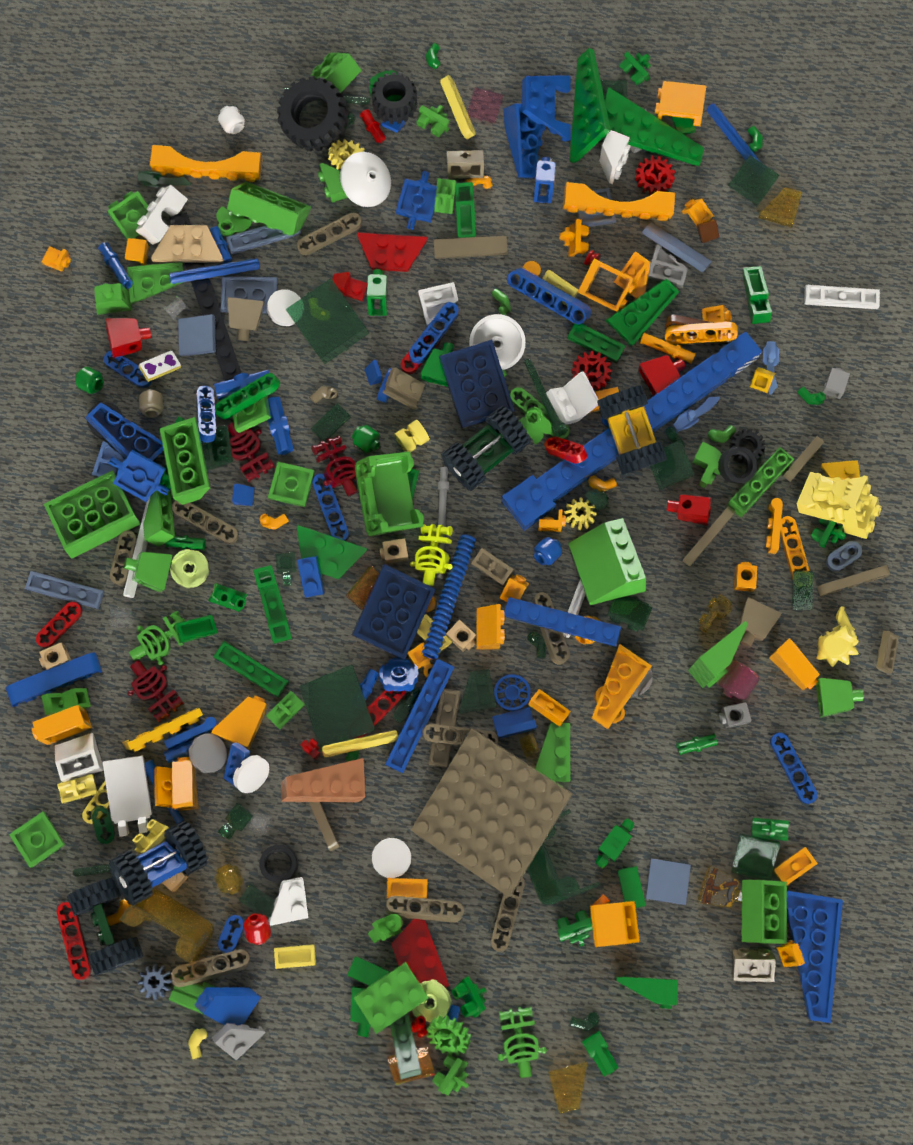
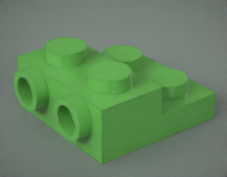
M131 191L123 196L124 200L120 203L115 201L108 206L107 214L127 241L128 238L135 239L140 236L136 232L139 226L137 223L143 215L146 216L148 213V205L138 191L135 193Z

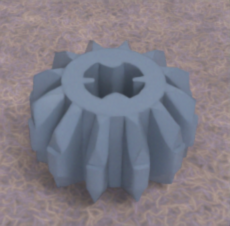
M153 964L152 969L147 966L145 967L146 973L141 972L139 974L140 977L144 978V980L138 981L139 985L144 984V987L139 991L142 993L147 990L146 998L153 995V999L157 1000L159 995L161 997L166 996L164 990L171 991V987L166 985L167 983H172L171 979L166 978L171 975V971L163 973L166 968L164 965L159 970L158 964ZM154 976L160 981L159 984H156V988L154 984H151V980L155 979Z

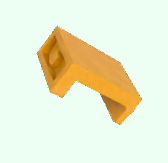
M663 81V86L658 89L657 99H660V103H656L655 109L658 119L661 120L662 115L694 119L693 126H701L706 86Z

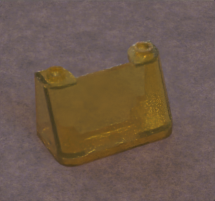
M157 889L152 890V896L134 906L130 905L119 919L132 927L140 925L145 920L149 922L153 920L180 937L176 944L177 955L189 963L198 960L214 932V926L209 920Z

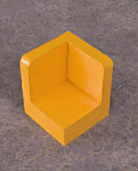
M128 238L125 259L140 261L142 266L146 265L149 251L147 241Z

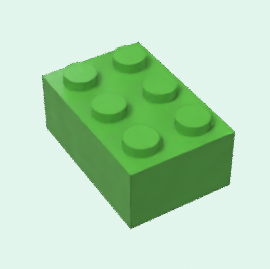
M742 880V942L787 944V882Z
M404 962L355 995L354 999L377 1034L426 1001L428 996L408 964Z

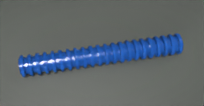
M460 535V540L456 547L457 551H455V556L452 559L453 562H451L453 568L447 574L448 578H446V583L443 586L444 589H442L443 594L440 595L441 600L438 601L439 605H437V611L434 613L436 616L433 617L432 627L429 628L430 633L427 634L428 638L425 640L427 644L423 646L422 654L427 658L437 659L439 656L437 653H440L441 649L439 647H442L441 642L444 641L443 636L446 635L445 631H447V625H449V620L452 617L450 614L453 613L452 609L455 607L454 603H456V598L459 595L458 592H460L459 587L462 586L463 576H465V571L468 568L467 565H469L468 560L471 559L470 555L473 553L472 549H474V544L476 543V539L470 535Z

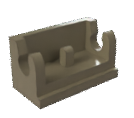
M481 548L471 563L502 585L506 584L508 578L515 571L483 548Z

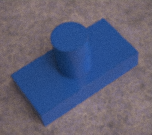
M238 742L231 744L224 779L233 786H235L233 782L235 770L242 766L241 762L250 757V751Z

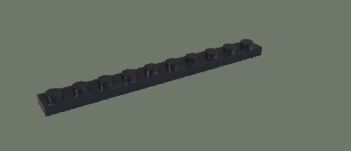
M187 212L169 217L171 225H191ZM184 262L187 270L205 267L204 263ZM210 279L193 280L191 283L202 316L211 314L215 316V354L224 380H231L242 372Z

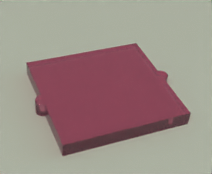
M475 88L467 112L469 117L477 118L479 121L484 120L495 123L503 95L493 93L491 90L486 91Z

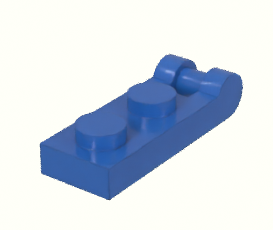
M208 717L204 724L199 726L194 724L187 727V731L181 734L176 732L169 735L168 739L164 741L167 749H172L180 745L181 742L185 743L200 735L212 732L213 728L219 723L215 718Z

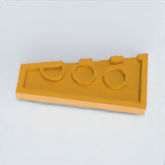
M619 644L592 719L606 729H609L652 665Z

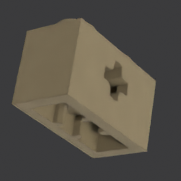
M483 150L447 151L448 179L484 178Z

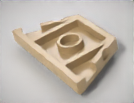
M170 225L152 255V261L223 263V257L207 225Z

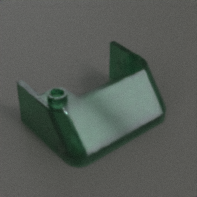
M570 809L563 811L558 819L568 816L571 813ZM555 825L552 827L545 841L551 839L554 836ZM544 842L527 869L538 899L544 905L555 904L600 886V883L596 882L580 889L577 881L572 877L558 879Z

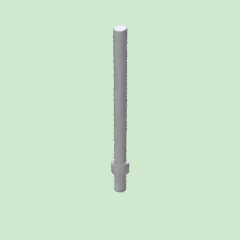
M447 467L440 468V481L438 482V490H440L438 525H443L444 527H446L447 491H449ZM438 543V548L445 551V544ZM437 552V556L442 558L441 553ZM436 573V579H443L444 574Z

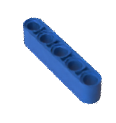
M517 268L507 275V282L512 288L575 324H581L591 316V309L587 304L524 268ZM515 274L519 275L520 281L516 280ZM531 283L536 286V291L531 288ZM547 292H549V293L551 294L552 299H549V298L547 297V295H546ZM562 301L567 303V309L563 307ZM578 310L583 313V318L578 315Z
M88 653L10 684L6 687V691L12 707H16L21 702H29L36 699V696L54 692L56 688L61 686L64 688L74 684L73 682L76 680L89 678L92 676L91 674L96 672L101 673L102 668L96 653Z

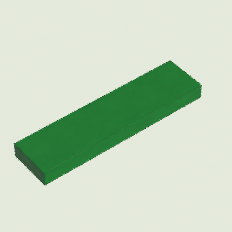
M223 641L213 656L277 698H279L289 683L283 677Z

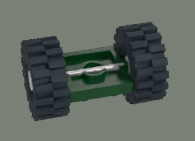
M500 406L486 417L488 425L463 445L455 442L441 454V458L448 467V470L468 491H472L486 479L485 474L511 453L516 455L531 443L530 436L526 433L527 431L523 428L522 423L504 406Z
M113 878L92 883L67 895L74 916L93 911V913H90L93 926H98L100 931L97 933L101 946L105 945V948L88 955L95 976L114 970L144 956L137 937L114 944L102 906L123 897Z

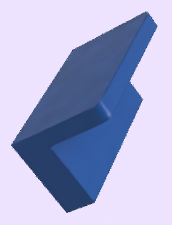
M529 707L493 716L498 739L536 730L537 728Z

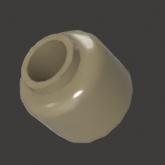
M148 389L139 395V411L147 418H155L163 412V396L160 392Z

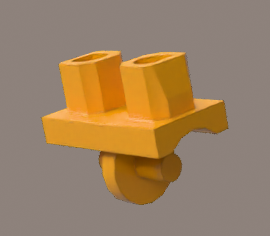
M576 219L574 224L565 227V232L559 234V239L564 241L565 246H569L568 256L585 254L589 250L588 242L581 241V237L586 238L588 236L589 226L581 224V219Z

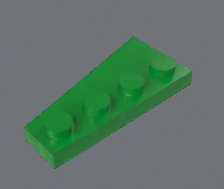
M664 279L605 321L630 346H633L679 291L668 279Z

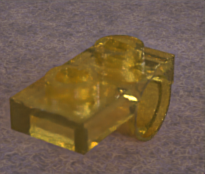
M719 594L717 598L712 597L707 606L710 608L708 614L703 613L698 622L701 624L699 630L704 633L708 631L715 617L725 618L732 610L731 601L722 594ZM719 604L724 605L726 612H720L717 606Z

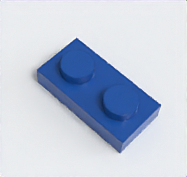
M318 557L298 559L297 563L305 597L324 594L325 590Z

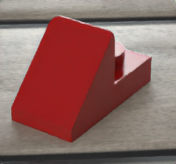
M350 272L336 273L333 275L328 291L363 302L368 283L351 278Z

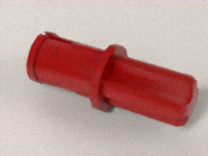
M369 109L362 111L360 118L365 123L366 130L370 131L376 143H382L386 138L379 127V122L375 121Z

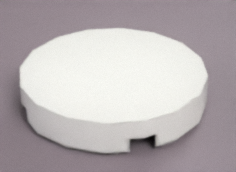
M281 289L274 292L267 303L268 315H270L274 323L281 326L295 324L301 319L304 312V304L301 298L290 290Z
M258 755L246 758L241 762L242 766L235 770L233 782L240 792H254L262 786L268 777L269 764Z
M387 838L380 841L372 852L374 869L386 878L402 876L411 864L409 847L397 838Z

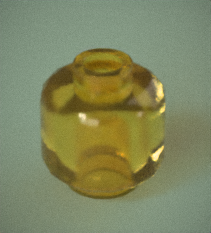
M229 863L216 870L217 873L214 876V880L221 893L229 892L230 895H233L241 890L240 886L243 884L244 879L237 866H231Z

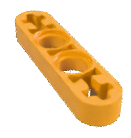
M733 322L672 325L666 329L665 340L671 344L731 341L737 337L738 326ZM713 330L715 331V334L708 335L706 331ZM694 331L697 335L689 336L687 332Z
M785 516L781 519L780 536L793 583L797 588L804 589L812 581L796 521L790 516ZM785 521H787L788 524H792V526L789 528L790 535H788L787 537H785V534H788L787 527L782 526L784 525ZM794 539L797 542V547L790 548L787 545V540ZM799 557L802 560V565L798 567L793 565L792 558ZM803 568L805 569V571L801 572L802 577L807 578L804 584H802V582H798V579L800 578V573H795L796 570H801Z

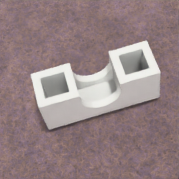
M172 185L166 188L162 187L157 192L156 196L158 198L155 202L152 201L147 207L148 213L146 216L143 215L137 223L139 226L136 232L152 245L160 242L169 229L162 221V211L172 217L180 212L188 200Z

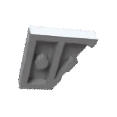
M657 244L648 279L658 282L668 279L674 286L683 288L688 268L682 263L677 262L674 256L668 255L662 250V246Z
M227 1023L212 1037V1040L237 1060L266 1032L261 1026L253 1029L248 1025Z

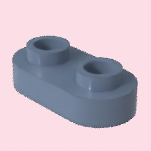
M855 541L847 542L827 557V567L834 572L844 569L861 556L862 547ZM848 549H852L854 555H850ZM833 559H837L839 564L834 565Z

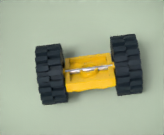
M642 385L625 389L597 400L602 418L608 420L620 455L616 459L622 475L667 460L662 442L656 443L644 405L648 404Z

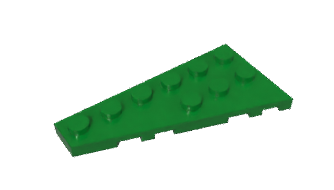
M588 48L577 59L570 162L572 163L578 162L611 131L595 51L591 48Z
M608 87L605 105L610 129L630 137L628 145L699 166L701 164L704 147Z

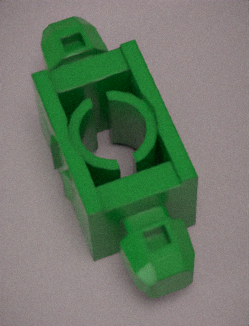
M630 819L624 820L621 828L615 825L599 847L598 851L602 855L598 856L595 864L601 869L606 867L609 859L615 862L632 838L628 832H631L634 822Z

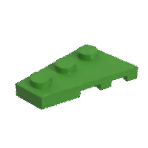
M183 262L127 267L128 276L133 282V285L129 288L130 303L134 304L181 284H171L169 274L184 271Z
M550 723L535 768L555 782H570V723H562L560 727L555 723Z

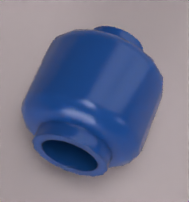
M545 537L534 547V558L541 565H552L562 555L561 544L555 538Z

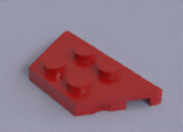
M357 233V238L372 270L408 272L423 246L427 243V237Z
M413 919L391 943L398 965L400 966L406 962L419 983L436 980L444 987L450 986L426 921Z

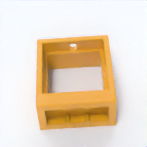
M594 259L578 293L618 312L626 306L628 302L626 297L628 293L633 292L636 283H634L635 278ZM600 267L628 280L616 306L588 292Z
M79 705L32 722L34 738L47 745L92 728L86 709Z

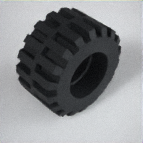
M392 72V75L387 73L384 74V78L379 77L378 82L375 81L373 84L374 88H372L373 110L377 113V117L379 119L382 118L384 122L389 121L390 124H394V122L401 124L403 120L404 122L408 121V117L412 118L417 110V89L413 80L410 81V77H403L402 73L396 75V72ZM391 95H399L403 97V99L398 102H391L386 100V98Z

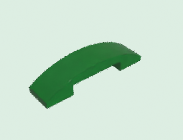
M272 565L254 569L253 572L273 644L292 639Z

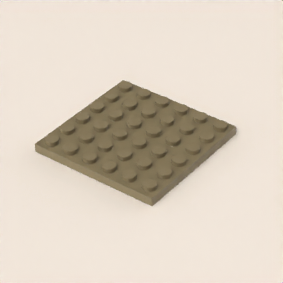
M471 729L411 831L506 896L511 897L573 793L475 729Z

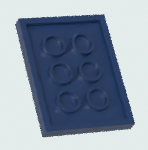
M493 340L439 356L461 428L486 421V417L500 406L506 407L508 411H515Z
M383 564L351 635L404 660L436 589Z

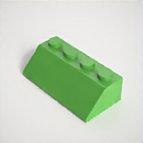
M245 181L231 189L227 210L232 211L234 215L248 217L252 222L266 224V227L270 229H279L286 235H294L301 230L311 210V206Z
M193 417L160 428L173 499L182 505L200 500L210 489L197 419Z

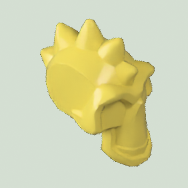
M842 606L836 614L838 626L834 627L832 632H825L826 635H821L818 640L816 658L817 660H827L831 667H834L838 661L849 665V655H858L855 645L859 640H857L855 628L851 625L844 610L845 607Z

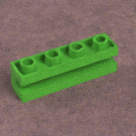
M779 447L755 475L733 496L727 506L734 509L741 518L791 465L794 458Z

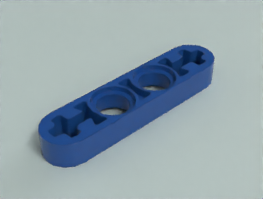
M448 302L443 305L411 347L409 357L413 363L420 364L424 362L457 319L459 309L455 303ZM447 309H454V314L450 313L446 320ZM436 322H442L445 327L442 330H437L434 325ZM426 336H431L434 341L432 344H425L423 339ZM421 346H422L423 349H422V351H421V357H420V356H417V357L415 358V357H414V352L418 353V352L420 351V349H421Z
M200 386L197 388L196 393L197 424L201 441L209 443L215 440L216 435L214 391L209 386ZM201 406H208L210 408L204 409ZM205 418H206V419H209V420H211V421H210V422H205V421H203L202 419H205Z
M317 474L314 476L312 483L330 533L335 537L337 529L336 527L332 529L331 526L339 525L341 532H345L341 539L347 541L349 532L332 486L330 484L324 486L326 490L330 488V491L322 492L321 486L316 484L318 479L322 478L323 481L326 479L324 474ZM324 496H331L333 498L332 503L329 505L322 502ZM333 512L339 514V519L336 522H331L328 518Z
M783 733L774 734L770 739V745L799 800L804 804L815 802L817 791L788 737ZM776 737L779 739L783 738L782 746L784 749L789 748L788 751L783 752L781 755L779 753L782 750L781 746L775 745ZM786 754H790L794 758L792 765L784 763L783 758ZM795 772H800L803 775L801 783L793 780ZM806 782L808 783L809 786H805V789L807 790V792H812L813 795L810 796L811 800H809L808 798L804 799L803 795L805 794V791L803 788L799 790L798 786H802Z

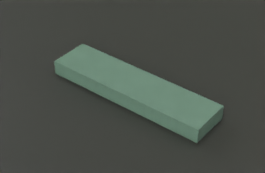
M408 1012L390 1024L401 1079L422 1074Z

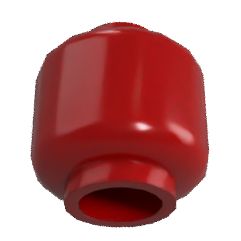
M252 914L243 923L246 939L252 944H264L271 936V927L265 915Z

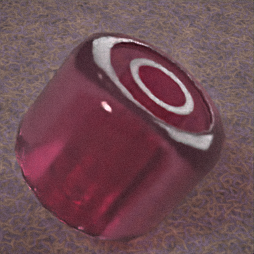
M733 658L731 664L726 668L728 672L716 683L723 688L722 693L732 699L735 696L739 700H746L758 684L760 676Z

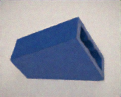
M206 987L194 1006L204 1015L224 1026L227 1023L243 1025L261 997L249 987Z

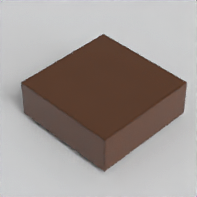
M715 219L697 225L701 243L719 238Z

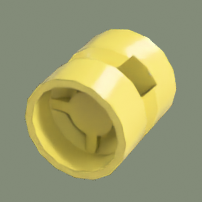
M418 420L408 424L407 429L402 428L394 434L404 452H412L416 449V445L421 446L430 440L427 432Z

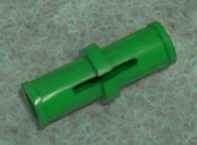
M184 535L183 537L175 536L167 541L165 545L166 547H177L183 550H205L206 539L189 537V535Z
M713 733L700 738L696 736L692 740L676 743L679 755L692 751L700 752L701 749L717 746L716 735Z

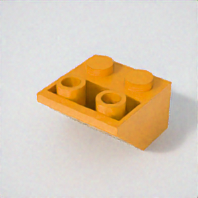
M501 604L477 608V649H500V645L504 644L505 631L501 629V625H504V610H501Z
M635 901L590 906L595 947L640 942Z

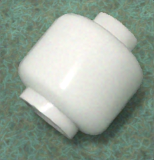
M225 106L221 109L218 116V121L226 133L237 134L244 128L245 119L237 107Z

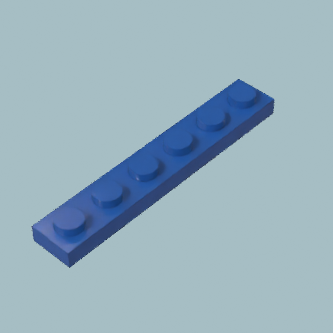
M511 597L508 599L504 612V617L615 647L617 646L622 629L617 625Z
M439 659L435 660L385 765L401 773L404 772L422 735V729L427 725L454 669L453 666Z

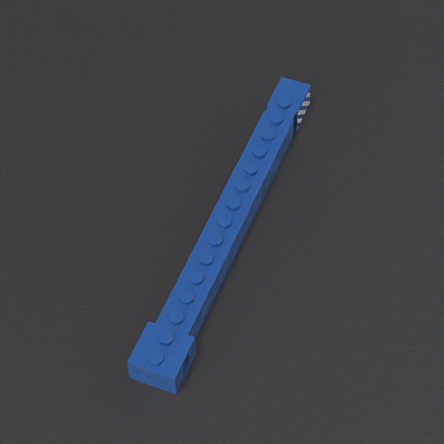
M747 332L741 334L720 349L716 355L713 354L648 400V404L644 405L653 433L725 383L729 377L735 376L759 358L762 350ZM610 427L584 445L588 457L583 462L572 463L563 460L537 479L532 475L502 496V503L523 531L555 510L556 501L616 460L617 456H620Z

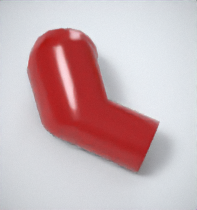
M422 1015L411 1022L413 1032H417L420 1038L428 1034L425 1024L426 1019Z

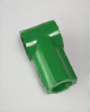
M599 1031L582 1041L589 1056L593 1058L604 1077L619 1068Z

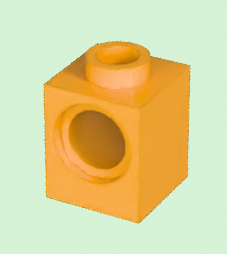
M741 562L735 567L734 590L753 592L756 589L757 566L752 565L750 562ZM741 573H747L750 580H744L741 577Z

